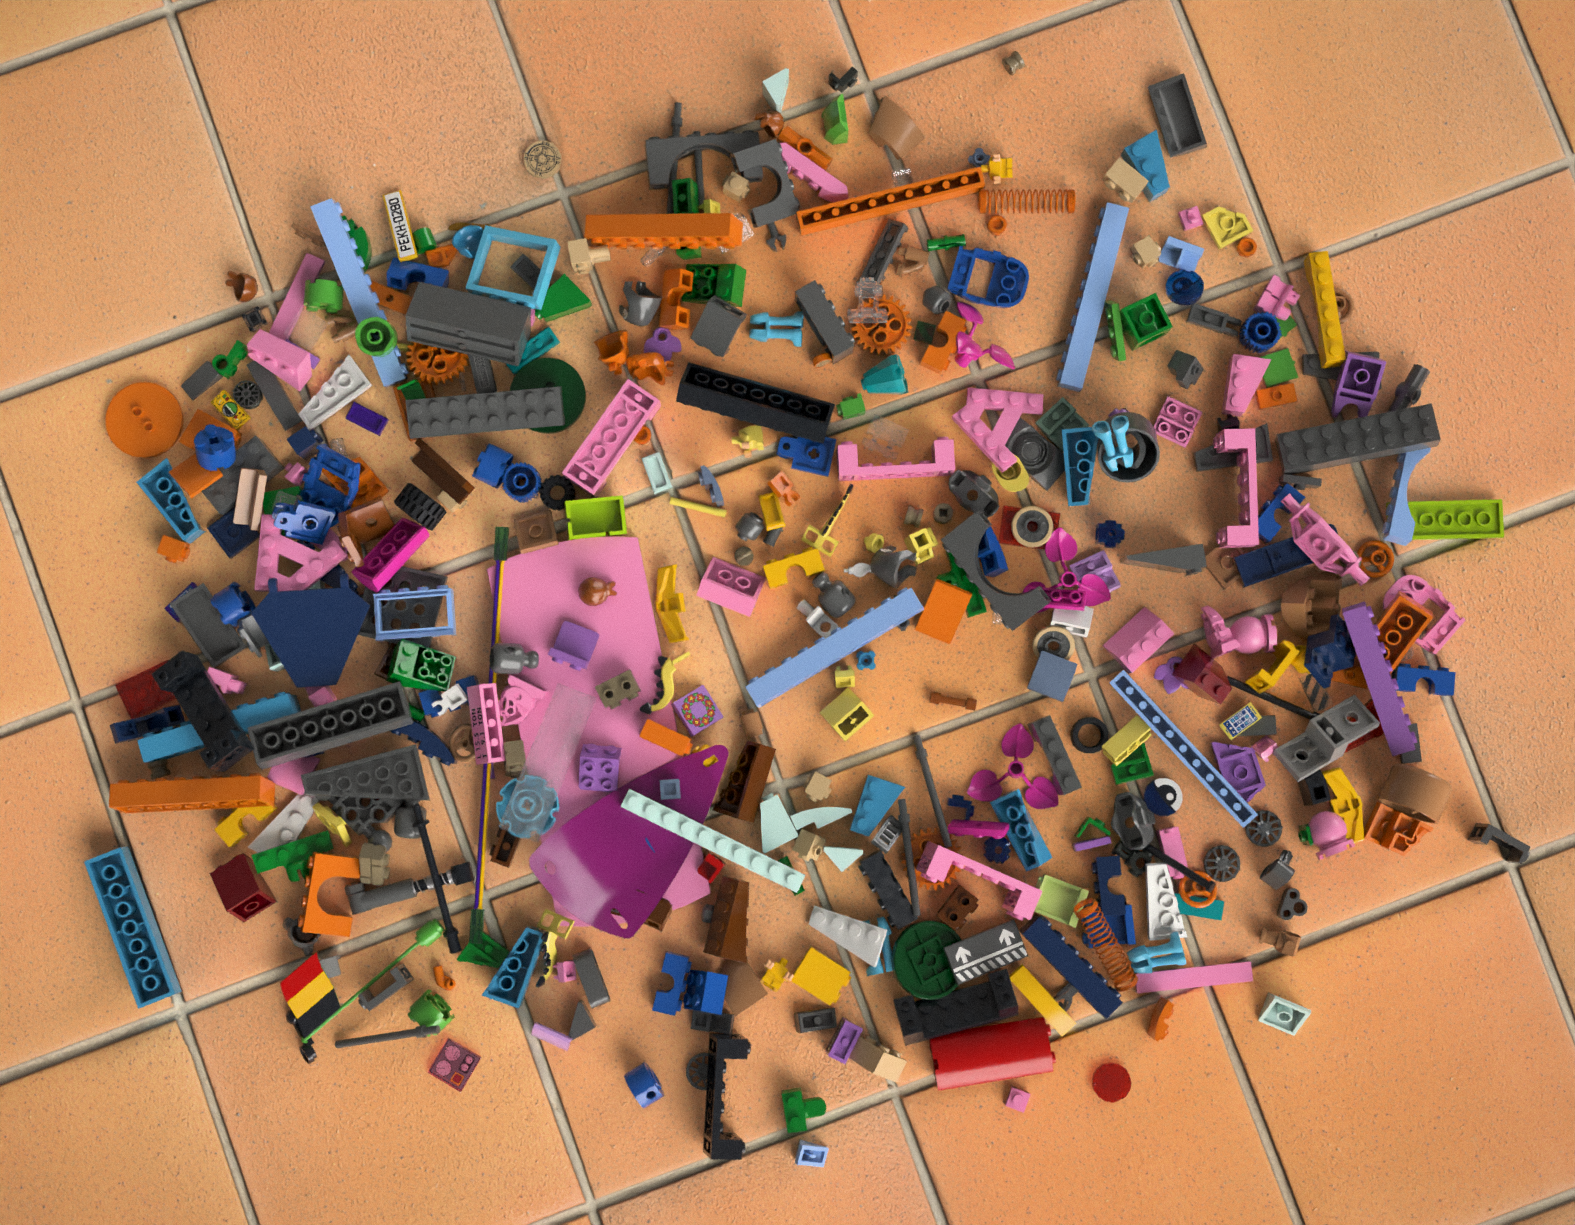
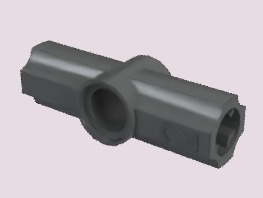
M1418 364L1413 365L1406 380L1397 386L1395 399L1388 412L1410 408L1412 404L1414 405L1418 402L1421 396V387L1430 373L1428 369Z

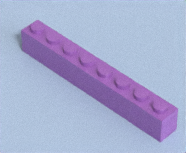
M1364 601L1342 608L1347 628L1392 756L1415 750L1414 743H1418L1414 731L1410 732L1408 726L1411 725L1409 715L1403 712L1402 708L1405 707L1402 696L1398 697L1396 690L1399 689L1396 678H1391L1390 672L1393 669L1390 660L1386 661L1383 655L1387 652L1384 643H1379L1377 636L1380 635L1377 624L1373 625L1371 618L1374 617L1371 606L1367 607Z

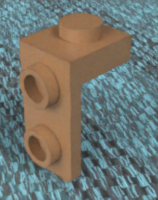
M295 223L292 224L295 234L303 239L308 237L312 239V243L319 247L326 246L322 234L318 236Z

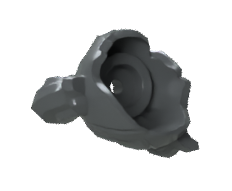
M287 917L283 920V927L288 931V937L295 946L302 948L301 950L305 956H310L314 950L313 945L318 941L321 934H305L298 926V918L293 920Z

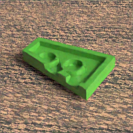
M1108 300L1105 301L1104 308L1108 323V335L1112 343L1110 347L1111 355L1117 361L1126 360L1119 303Z

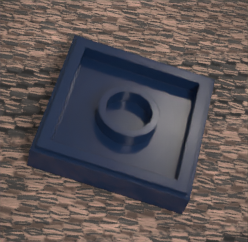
M235 508L207 527L230 559L260 538L259 531L251 530L249 525L233 523Z

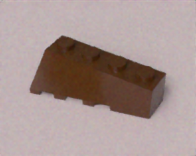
M747 740L736 762L738 766L734 772H731L728 778L730 782L726 790H722L720 794L722 798L719 804H715L712 810L754 823L776 749Z
M722 876L704 953L747 963L746 946H748V938H746V927L748 926L749 882Z

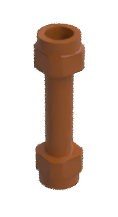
M931 692L929 703L965 707L966 710L975 711L977 699L967 698L966 700L943 696L938 692Z

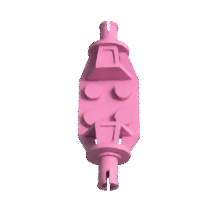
M1290 493L1280 501L1292 513V517L1288 521L1291 522L1294 542L1320 570L1337 573L1341 577L1350 574L1360 586L1370 579L1358 566L1362 558L1356 557L1342 538L1322 517L1309 507V502L1301 506ZM1300 516L1307 524L1303 529L1298 520ZM1339 558L1347 566L1344 568L1333 562Z

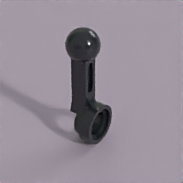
M289 1010L286 1014V1020L288 1023L293 1024L299 1037L302 1038L303 1034L298 1020L292 1010ZM311 1037L307 1040V1043H303L299 1047L300 1053L307 1064L314 1062V1059L317 1058L316 1052L311 1046L314 1044Z

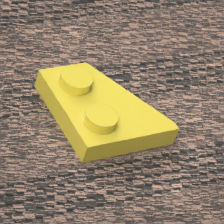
M317 802L312 807L317 818L333 835L338 834L342 844L347 848L352 841L345 828V821L340 816H334V813L328 806L323 807Z

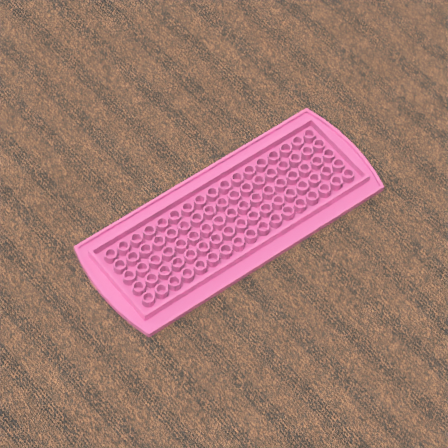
M610 536L558 542L559 545L518 554L506 559L504 562L500 617L501 642L520 644L525 653L536 651L539 655V663L536 668L530 669L524 666L520 673L508 674V677L509 675L516 676L547 692L543 699L536 698L535 707L528 712L527 718L518 723L521 741L524 743L528 775L546 780V788H554L559 800V812H554L552 815L556 818V822L548 832L540 836L542 843L577 814L611 793L582 790L579 788L580 754L583 744L611 745L622 748L619 762L618 788L660 766L682 758L680 755L639 737L647 719L677 733L678 730L671 705L672 701L663 709L651 712L650 715L639 710L647 702L653 705V699L660 700L657 692L663 691V689L656 686L661 678L655 675L654 671L661 668L658 657L662 656L637 537ZM496 565L487 569L493 602ZM598 577L606 583L615 581L616 584L612 590L616 591L617 595L608 596L606 601L600 605L588 606L580 600L578 588L585 579ZM564 621H569L599 634V639L587 670L581 668L578 671L570 668V663L565 661L559 664L552 661V656L548 655L550 648L554 647ZM630 669L641 689L638 692L639 696L630 701L627 698L620 701L621 705L612 710L610 707L605 708L595 686ZM696 843L693 844L680 870L662 897L672 904V910L688 905L711 893L708 880L697 872V869L704 861L702 847ZM547 861V873L554 874L556 872L555 864L552 861ZM552 896L555 913L574 920L573 926H591L569 912ZM611 914L618 924L627 923L623 917ZM562 921L559 926H569L570 923Z

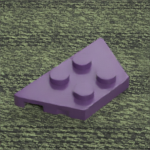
M1218 742L1210 743L1220 774L1246 802H1249L1257 792H1260L1266 786L1254 748Z

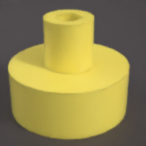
M872 533L869 537L866 536L864 538L866 549L876 553L879 549L883 548V536Z

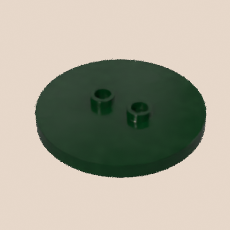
M540 358L523 366L515 375L510 391L562 387L565 425L528 429L542 434L558 433L571 427L581 416L586 403V390L579 373L568 363L555 358Z
M920 921L907 927L897 938L891 957L893 973L899 985L910 995L927 1000L939 999L954 991L958 985L955 982L943 947L961 941L959 935L951 927L938 921Z

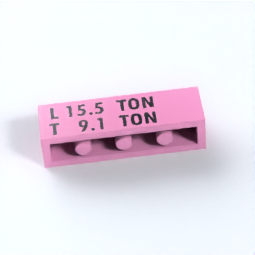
M496 683L467 687L476 765L505 761Z

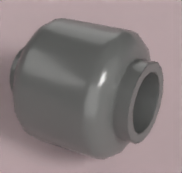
M939 286L928 288L923 294V305L934 314L944 313L951 305L950 295Z
M750 512V514L744 513L736 524V530L739 532L737 534L738 537L744 541L748 539L756 540L764 528L763 519L753 512Z

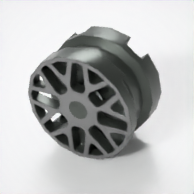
M241 381L233 389L234 400L245 409L257 408L260 402L263 401V393L258 385L251 381Z

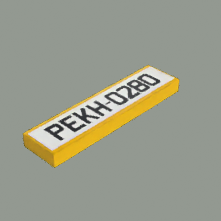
M401 190L383 195L399 261L404 262L418 258Z

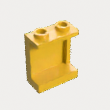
M1282 640L1273 646L1275 652L1272 653L1277 659L1267 672L1260 669L1246 679L1245 682L1259 694L1276 684L1299 653L1295 645L1290 641Z
M810 946L795 970L791 981L826 1004L831 1005L832 1002L836 1003L841 996L840 989L842 986L846 987L852 977L850 976V970Z

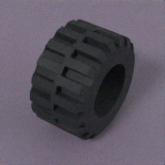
M407 483L394 500L397 507L431 531L447 513L445 508L411 483Z

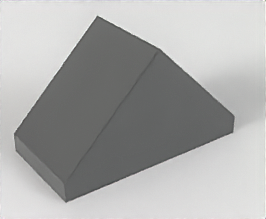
M579 1000L569 1032V1037L572 1040L597 1026L585 1002Z

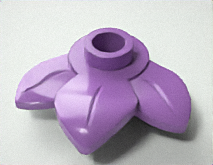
M658 327L654 330L652 337L645 342L644 353L657 352L663 356L666 362L671 360L672 352H681V342L677 337L671 335L669 329ZM665 334L666 337L665 339L660 340L659 335Z
M1177 656L1171 657L1166 664L1159 665L1154 673V679L1163 680L1164 689L1167 694L1174 693L1180 685L1183 688L1189 689L1172 675L1175 671L1173 665L1175 663L1180 664L1183 660Z

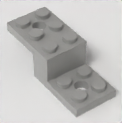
M1353 695L1311 719L1304 733L1276 748L1273 754L1295 780L1299 782L1342 757L1348 744L1377 728L1380 722ZM1347 717H1354L1356 722H1350ZM1296 755H1304L1306 760H1300Z

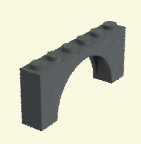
M745 130L742 133L728 131L721 135L707 133L705 136L689 134L686 137L672 135L664 139L650 137L648 140H645L649 190L668 189L671 169L683 155L697 149H709L718 151L730 158V154L759 145V132ZM755 166L741 171L740 174L743 178L749 180V183L761 182L763 169L762 166Z
M978 510L942 538V546L948 553H952L959 568L963 567L967 573L966 577L968 580L977 585L979 594L984 599L987 598L991 603L990 608L993 612L998 613L1002 617L1003 625L1013 631L1052 600L1041 586L1024 593H1009L998 589L987 580L979 565L978 549L982 536L992 524L983 512Z

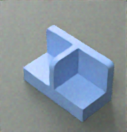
M1168 236L1158 261L1193 274L1204 252V248Z

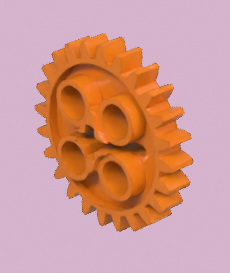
M876 294L875 300H872L869 296L868 303L862 300V308L856 307L858 313H853L852 315L856 320H851V324L855 325V327L851 328V332H857L853 338L860 339L857 343L858 346L864 344L863 351L870 348V354L875 350L877 351V356H880L881 351H884L885 356H887L888 350L894 354L895 347L901 350L902 346L900 343H907L904 337H910L911 335L907 331L912 330V326L907 324L912 322V318H906L910 311H903L906 305L899 306V299L893 302V296H891L887 300L885 294L882 299H879V296ZM884 308L888 314L881 316L878 314V310ZM892 314L895 315V317L891 318L885 323L884 328L881 326L874 332L873 335L868 336L870 332L874 331L878 327V322L882 324L889 318V316H891ZM870 320L873 326L867 328L863 325V322ZM897 323L899 324L900 328L898 330H892L890 328V324ZM881 334L885 337V341L878 342L875 336Z
M411 342L412 345L407 346L408 351H410L406 352L410 371L414 373L415 377L420 376L421 382L427 379L429 385L432 380L435 381L436 386L439 381H442L445 385L446 379L453 382L452 377L459 378L458 371L464 372L463 366H468L466 360L469 359L468 354L459 352L447 354L450 350ZM422 357H428L427 360H420ZM438 366H445L442 369H436Z
M927 827L926 833L919 829V836L912 833L914 839L911 840L914 861L922 857L924 852L922 843L926 840L935 844L939 843V846L944 847L941 833H938V828L936 827L933 832ZM955 839L951 841L952 846L947 849L958 854L957 851L961 849V846L955 847L958 841ZM906 858L900 861V863L906 864ZM951 864L944 882L951 885L950 878L957 879L954 873L961 872V870ZM907 866L904 867L902 870L907 871ZM915 868L916 882L919 881V888L923 884H926V890H929L930 885H933L934 890H937V885L939 884L944 888V882L937 880L934 883L920 876L921 872Z

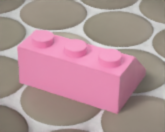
M713 557L701 580L696 596L750 617L766 578Z
M1144 607L1102 646L1130 674L1172 637L1174 633L1159 617Z

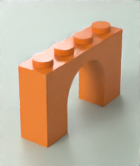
M313 852L312 856H309L307 867L310 868L309 876L305 877L304 887L307 890L306 895L302 896L301 907L304 908L303 914L299 915L298 926L302 932L350 937L353 917L323 911L317 902V892L320 885L331 877L341 876L359 879V858Z

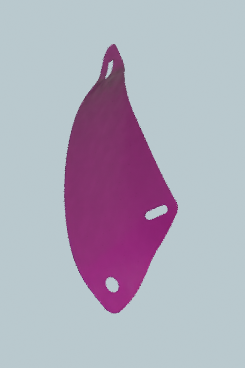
M714 745L705 750L684 756L632 780L618 788L617 791H613L561 826L533 852L529 858L531 870L546 890L573 915L603 932L625 939L632 938L669 888L694 842L622 808L621 804L628 790H634L703 824L729 754L728 749L723 745ZM715 755L718 762L710 767H705L703 765L704 760ZM680 779L681 798L661 800L660 780ZM646 837H647L648 841L650 842L652 848L654 849L655 853L652 851V849H651V848L649 847V845L647 844V842H646V840H645ZM547 861H552L555 864L556 872L554 874H549L545 870V863ZM615 908L619 911L628 924L626 929L620 927L611 915V909Z

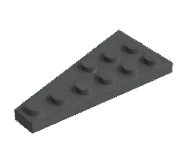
M416 744L301 775L306 795L430 801Z

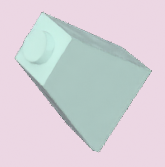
M773 793L763 797V802L760 803L762 851L764 854L799 836L778 794L774 796Z

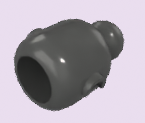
M821 572L812 580L813 586L821 591L818 599L822 608L832 617L839 618L854 606L856 599L841 580L831 582L828 574L825 572Z
M496 643L490 651V668L494 673L518 674L523 670L524 666L534 669L539 663L538 653L536 651L525 653L520 644Z
M405 800V805L397 808L394 832L398 837L407 839L420 838L418 827H412V824L416 822L413 805L419 804L421 800ZM420 806V807H421V810H422L423 818H424V820H425V819H426L427 810H426V808Z

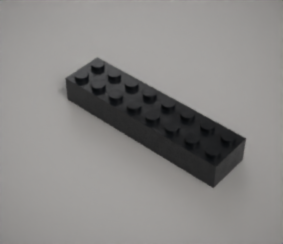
M689 362L679 383L676 402L684 405H690L705 411H711L722 416L732 417L740 421H746L757 426L767 427L778 432L788 433L795 437H802L819 443H824L835 404Z

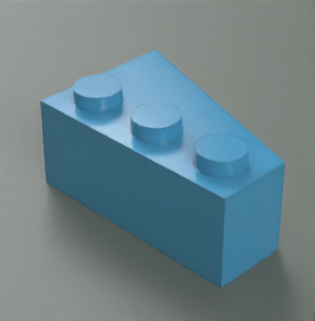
M1155 130L1125 147L1121 153L1123 160L1149 181L1142 190L1149 203L1164 195L1170 187L1158 133Z
M867 775L849 830L869 836L905 787Z

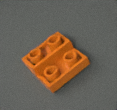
M196 453L169 471V474L191 499L223 477L218 468L217 471L202 468L198 463Z
M1162 996L1152 1012L1148 1027V1035L1157 1042L1167 1036L1169 1025L1164 1020L1165 1018H1170L1174 1012L1172 1008L1175 1006Z

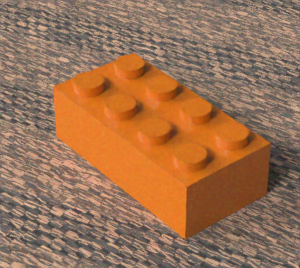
M1398 591L1375 622L1380 631V635L1377 636L1379 643H1384L1387 652L1383 655L1386 661L1390 660L1393 670L1433 618L1432 611L1401 591Z

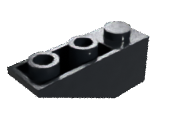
M1296 755L1298 759L1306 760L1304 755ZM1321 770L1298 782L1304 806L1331 800L1327 783Z

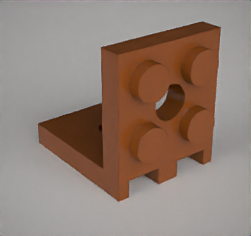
M381 497L338 514L340 525L337 526L340 534L339 541L343 548H347V556L350 562L354 561L357 568L364 566L361 544L386 535L395 525ZM369 518L376 519V521L372 524L366 522V520Z

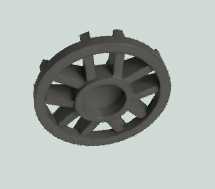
M1257 811L1259 821L1252 820V822L1256 823V827L1249 826L1250 822L1245 826L1247 837L1255 845L1262 847L1271 846L1281 836L1283 828L1281 820L1270 811ZM1262 813L1266 814V821H1263ZM1270 815L1273 816L1275 820L1270 821ZM1277 822L1278 827L1272 828V824ZM1249 829L1256 830L1252 836L1250 835ZM1278 830L1277 836L1272 831ZM1257 835H1260L1258 841H1255L1254 838ZM1268 835H1271L1274 840L1270 841ZM1263 838H1265V840L1267 841L1266 844L1261 843Z
M1215 846L1205 855L1204 869L1213 880L1226 882L1235 878L1240 871V857L1235 850L1228 846ZM1220 849L1221 856H1218L1215 850ZM1223 849H1227L1229 852L1225 855ZM1213 853L1215 859H1208V857ZM1233 853L1235 857L1229 860L1228 857ZM1235 860L1237 861V867L1231 864ZM1207 861L1214 862V866L1208 867ZM1230 867L1235 869L1233 874L1228 870ZM1209 869H1215L1214 875L1210 873ZM1219 871H1222L1221 879L1216 878ZM1225 872H1227L1230 875V877L1224 879Z
M705 1052L693 1056L686 1068V1076L689 1083L699 1090H706L708 1064L704 1063L708 1053ZM703 1056L702 1063L697 1061L696 1058ZM694 1061L699 1065L698 1068L692 1067L691 1063ZM689 1069H692L696 1073L690 1076ZM697 1075L699 1079L694 1083L692 1078ZM703 1080L705 1087L698 1086L697 1084Z

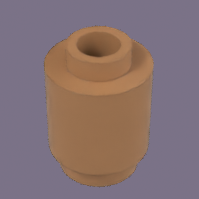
M753 709L743 711V716H740L744 733L747 734L748 738L763 734V726L758 711L754 712Z

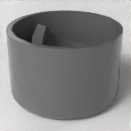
M1122 412L1112 415L1105 421L1110 425L1114 448L1116 447V437L1111 421L1119 415H1124L1128 418L1129 427L1126 432L1132 434L1138 441L1131 448L1133 449L1132 467L1125 468L1122 460L1123 457L1115 459L1117 460L1118 470L1110 471L1103 460L1106 451L1100 438L1097 446L1099 465L1102 471L1113 480L1119 482L1139 481L1150 475L1159 462L1160 450L1156 431L1152 423L1138 413Z

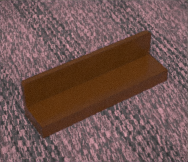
M419 438L415 444L421 451L412 459V462L452 499L461 504L475 487Z

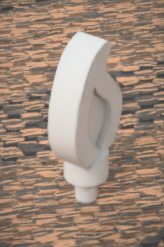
M857 563L853 567L844 569V572L853 574L856 577H863L868 572H871L869 564Z

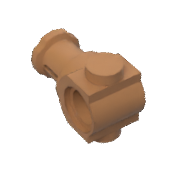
M1263 926L1259 943L1262 944L1264 942L1273 945L1278 952L1293 957L1296 956L1301 936L1285 930L1276 933L1267 930Z

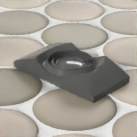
M1019 418L1005 446L1021 460L1029 477L1044 490L1048 491L1065 471L1064 454L1055 445L1042 437L1030 424Z

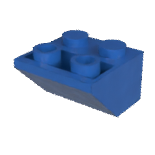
M690 970V974L687 977V991L683 998L684 1009L722 1015L728 975Z

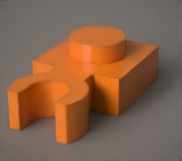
M783 471L767 483L778 498L784 497V501L789 507L794 504L791 497L795 501L800 498L796 491H792L791 488L794 485Z

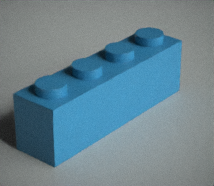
M1092 427L1063 429L1062 439L1068 506L1090 504V489L1099 438L1094 435Z
M166 458L139 479L137 484L182 540L191 544L205 531L196 521L181 487L169 474L172 467L168 458Z
M1020 789L1007 792L990 802L999 821L1009 823V830L1006 834L1026 872L1041 866L1053 858L1023 802Z
M530 925L527 926L481 996L520 1008L540 955V949L544 943L541 936L546 931Z

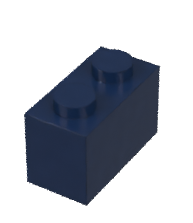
M306 426L287 438L296 454L306 461L319 452L317 446L321 445L324 441L318 432L314 429L310 430Z

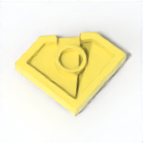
M1217 207L1201 216L1218 249L1253 232L1245 214L1239 212L1234 213L1226 210V208Z

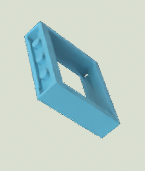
M485 225L465 288L471 294L541 310L561 247L555 239ZM492 241L546 251L533 296L478 285Z

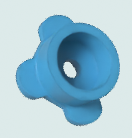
M859 651L857 653V668L859 670L864 668L873 670L876 667L874 663L875 653L873 651L868 653Z

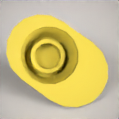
M1016 455L1014 456L1017 458V462L1003 473L992 463L993 473L1004 489L1018 492L1025 489L1029 484V475Z

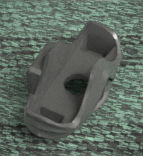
M957 470L949 478V489L964 509L974 513L981 510L987 518L993 516L998 511V494L990 486L992 484L991 481L984 475L978 476L972 471ZM976 490L978 498L975 501L969 500L967 497L968 491Z
M1130 792L1120 793L1115 798L1111 827L1119 835L1127 849H1144L1154 837L1152 825L1156 823L1154 813L1148 811L1145 801L1141 798L1134 796ZM1132 817L1135 823L1132 828H1128L1125 824L1126 819Z

